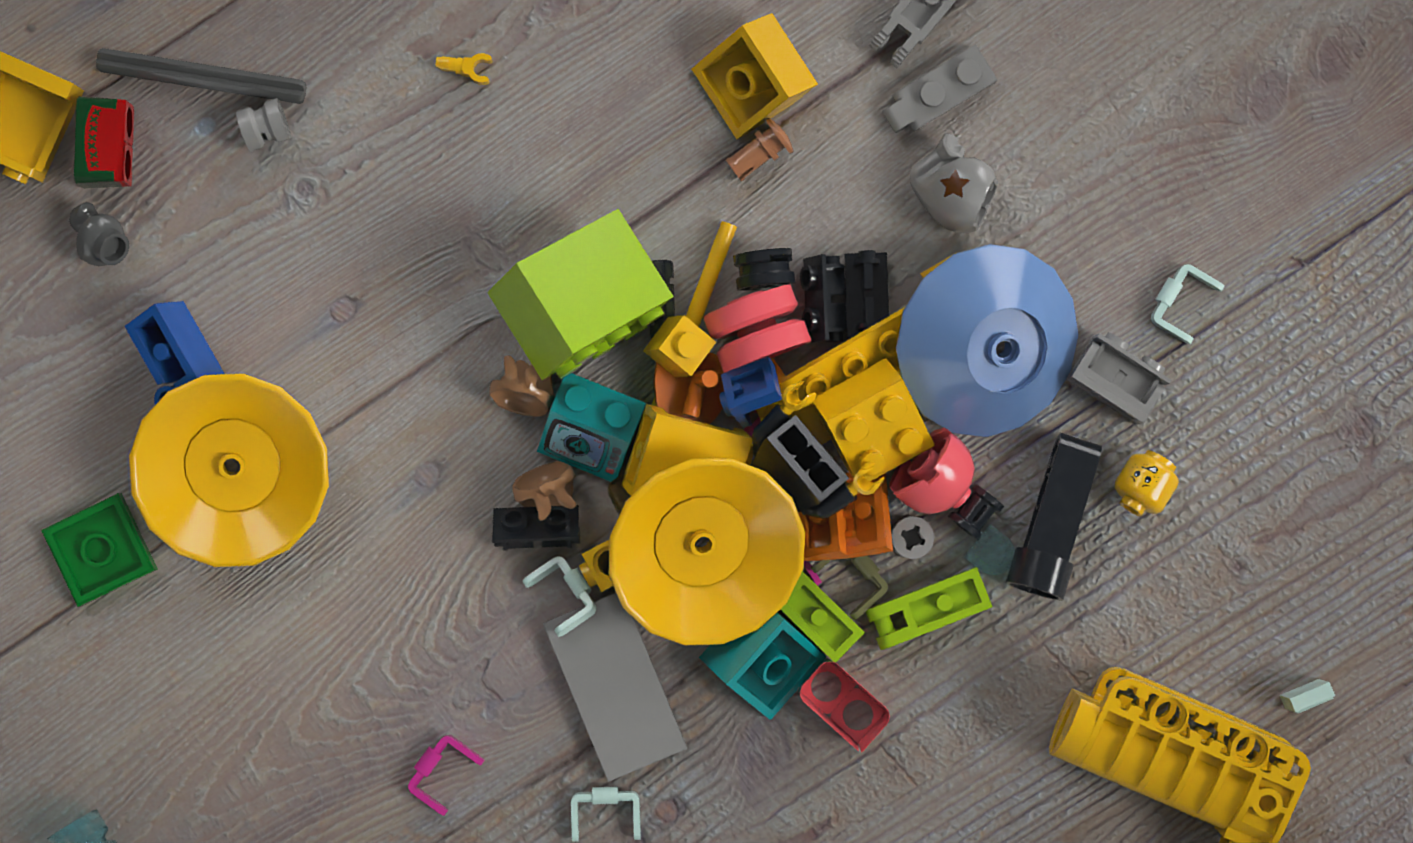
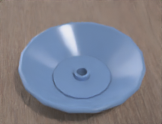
M988 244L953 254L922 279L904 308L896 344L901 377L921 414L941 427L948 429L951 433L981 437L996 435L1026 424L1052 403L1071 372L1079 335L1073 298L1055 269L1025 249ZM1004 341V350L1000 354H997V345L1000 342Z

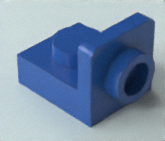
M769 356L721 374L724 392H721L719 397L723 410L728 417L734 416L743 428L752 425L749 412L782 400L775 364Z

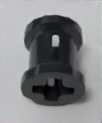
M974 483L970 488L972 493L957 512H951L948 518L974 539L978 540L982 536L980 530L995 511L1001 512L1004 506L990 493Z

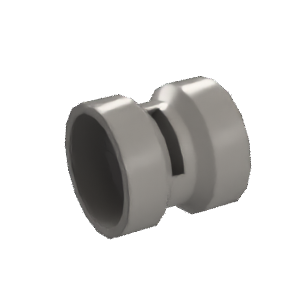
M278 98L264 102L263 107L258 108V110L247 107L236 111L242 137L250 152L263 148L268 140L282 142L291 139L288 121Z

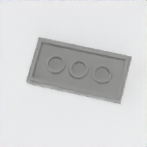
M617 593L594 601L596 605L595 614L561 637L557 636L554 631L555 628L586 606L543 623L608 782L688 748L636 622L622 608Z

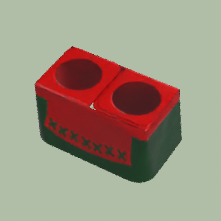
M81 96L77 98L74 179L75 183L84 189L132 187L134 106L127 100Z

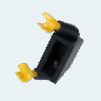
M800 381L788 386L784 390V403L782 405L776 404L753 430L752 445L755 458L751 466L766 471L793 498L798 512L805 516L824 519L829 518L857 500L856 495L858 493L863 495L873 494L883 483L884 477L880 478L877 482L868 481L864 474L875 465V463L869 462L864 464L855 474L853 482L850 484L846 482L849 477L797 415L794 417L791 415L793 411L801 410L811 405L816 399L815 392L806 396L802 401L798 398L797 389L804 383V381Z

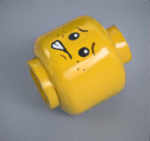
M1147 450L1145 454H1133L1114 484L1115 490L1122 497L1119 504L1130 513L1139 517L1144 512L1151 514L1161 513L1179 483L1178 477L1174 473L1176 466L1162 455Z

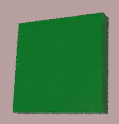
M117 493L41 530L77 607H82L158 570L122 493Z

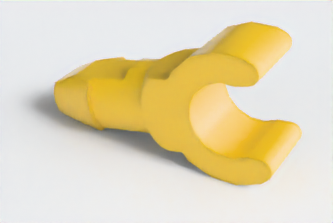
M478 53L471 58L442 56L436 57L435 67L442 71L455 72L456 74L470 77L476 84L488 85L490 83L489 78L477 75L474 69L479 63L491 64L493 60L490 55L485 53Z

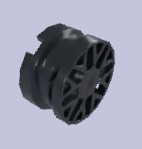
M763 249L733 255L734 266L739 268L740 276L736 278L737 291L760 290L761 288H776L790 283L795 284V273L789 268V262L792 261V249Z

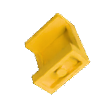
M0 51V164L5 166L2 174L23 184H27L29 177L43 183L76 110L77 98L79 96L82 97L84 90L74 83Z
M646 404L622 486L632 496L655 473L689 459L732 458L750 465L753 458L752 437L743 429L734 427L733 430L713 426L671 415L661 407Z

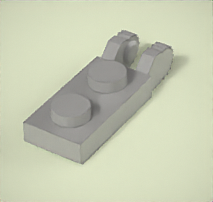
M901 0L889 14L888 22L869 46L877 52L889 41L894 30L897 27L910 37L902 46L898 47L889 62L898 68L917 43L919 45L922 44L957 0Z

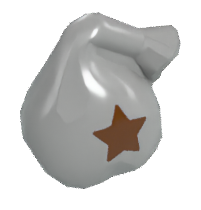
M944 133L935 150L911 168L910 184L923 207L942 227L955 233L974 232L979 229L995 195L998 181L992 168L987 163L975 157H964L965 149L958 144L959 138L952 134Z

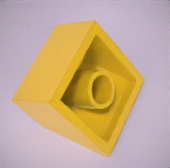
M773 13L739 27L691 68L736 140L765 123L767 118L771 119L793 105L818 85Z

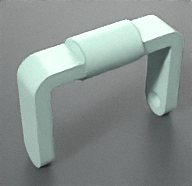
M1187 264L1181 266L1173 278L1168 277L1155 299L1158 304L1151 314V321L1154 325L1191 345L1194 338L1161 319L1167 307L1170 308L1183 287L1181 283L1187 273L1219 292H1222L1225 286L1196 267Z
M556 556L526 576L522 582L526 588L531 587L559 567L565 574L564 580L576 598L581 599L586 606L555 628V633L558 637H561L593 616L596 612V605L589 595L591 588L578 568L572 569L563 557Z
M592 787V792L575 793L571 799L572 842H579L578 802H592L593 805L618 804V801H633L634 840H641L640 797L635 791H618V787Z

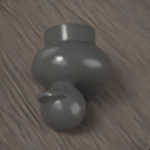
M85 202L71 211L69 222L71 227L78 232L76 246L81 260L94 266L116 265L124 260L129 251V240L116 218L103 213L98 214L95 206L89 202Z

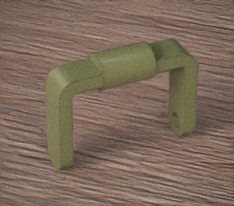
M869 556L850 559L865 579H869L876 587V590L850 613L853 620L863 615L888 589L887 583L878 573L880 569ZM831 560L816 561L811 566L814 573L820 571Z

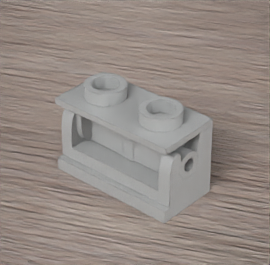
M1109 332L1105 337L1100 333L1093 336L1074 364L1066 380L1134 424H1144L1165 390L1163 386L1170 384L1172 380L1163 375L1165 368L1155 360L1147 356H1143L1140 360L1127 351L1129 344L1118 336Z

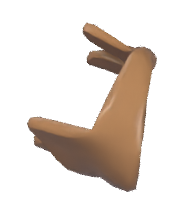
M510 355L505 356V375L500 380H493L490 383L489 394L499 407L520 415L538 417L547 414L555 400L552 375L541 380L532 364L529 365L523 360L515 362Z
M560 461L536 467L525 472L515 480L512 486L514 500L524 507H536L540 521L548 517L551 512V506H564L573 509L576 507V502L572 498L573 479L576 475L570 465Z

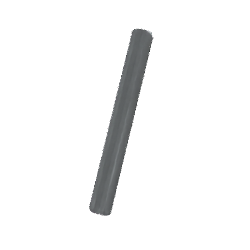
M106 48L99 49L96 59V69L103 73L266 99L278 98L279 101L297 104L303 103L306 96V83L300 79Z

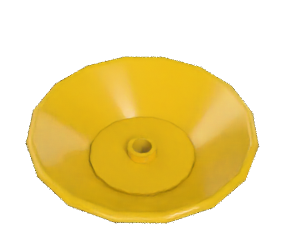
M246 374L203 375L168 391L141 420L129 454L131 495L149 530L178 555L213 567L255 566L290 550L316 522L329 487L327 447L310 412L282 387ZM227 459L237 460L240 464V470L237 472L228 471L225 467V461Z
M732 458L689 459L655 473L626 500L610 534L608 574L622 608L649 633L684 646L725 644L759 630L787 604L803 571L805 530L793 498L766 471ZM699 538H709V541L705 546H695V543Z

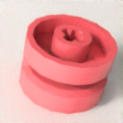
M791 284L766 291L760 290L727 303L726 306L703 316L711 338L719 340L734 335L739 337V339L721 346L716 353L723 373L767 356L770 359L811 342L804 320L793 319L779 324L775 321L792 313L798 305Z

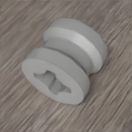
M914 516L902 517L891 527L893 550L901 557L909 559L921 558L933 546V529L922 518Z

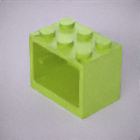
M619 209L517 262L487 292L541 380L554 373H557L561 379L581 367V363L590 357L594 360L615 347L614 344L623 338L627 341L648 328L647 325L665 314L661 307L674 297Z

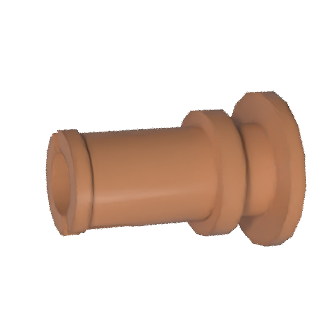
M770 118L765 120L770 126L763 133L758 130L754 133L756 136L754 140L731 157L725 159L741 181L772 158L774 161L778 159L777 153L784 148L790 154L794 152L786 133Z

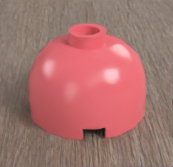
M946 428L937 429L929 433L935 446L917 455L912 462L908 460L897 466L889 484L890 489L894 492L893 494L902 503L920 513L930 515L944 512L951 507L958 508L966 502L971 494L969 487L974 477V462L971 453L965 444Z

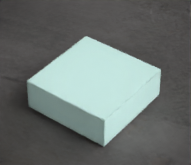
M1317 679L1281 694L1280 698L1285 709L1301 713L1334 699L1335 694L1330 682Z

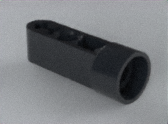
M1061 432L1059 433L1051 452L1023 547H1016L1006 584L1044 598L1064 600L1074 564L1069 562L1100 460L1101 445Z

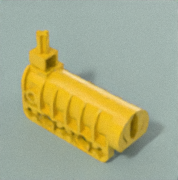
M1112 667L1103 671L1095 684L1091 696L1073 688L1071 689L1056 721L1049 746V754L1214 825V828L1222 835L1219 843H1278L1288 825L1311 770L1307 756L1280 735L1120 667ZM1108 680H1111L1113 682L1107 687L1106 683ZM1128 688L1134 690L1133 693L1137 696L1136 704L1131 703L1134 700L1132 697L1123 693L1117 694L1118 690L1126 691ZM1155 694L1156 696L1149 703L1146 711L1145 702H1148L1149 695ZM1168 702L1167 710L1163 714L1155 716L1157 708L1161 704ZM1178 707L1179 717L1175 716V723L1169 724L1168 721L1174 716ZM1189 714L1194 715L1191 719L1203 726H1207L1209 723L1213 724L1215 728L1214 738H1209L1212 733L1202 727L1197 726L1195 729H1191L1188 723ZM1230 728L1237 729L1230 737L1226 747L1224 735L1229 736ZM1247 737L1245 744L1241 748L1236 749L1240 740ZM1257 739L1260 745L1259 752L1254 750L1252 759L1246 757L1254 748ZM1276 746L1277 748L1272 752V754L1275 757L1282 759V762L1279 760H1275L1273 763H1270V749H1274ZM1294 762L1300 767L1297 774L1290 772Z

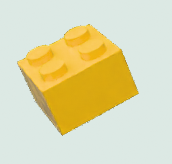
M887 358L816 396L813 403L843 464L853 478L864 464L873 462L875 463L874 467L864 474L868 481H872L935 446L904 380Z

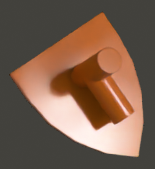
M709 352L693 375L688 377H674L656 362L653 379L656 406L663 408L671 415L706 424L712 423L723 409L719 394L724 392L721 378L723 370L717 355Z

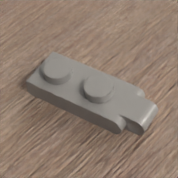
M975 44L894 93L892 97L895 103L884 109L882 113L895 133L909 125L915 132L995 84L998 79Z

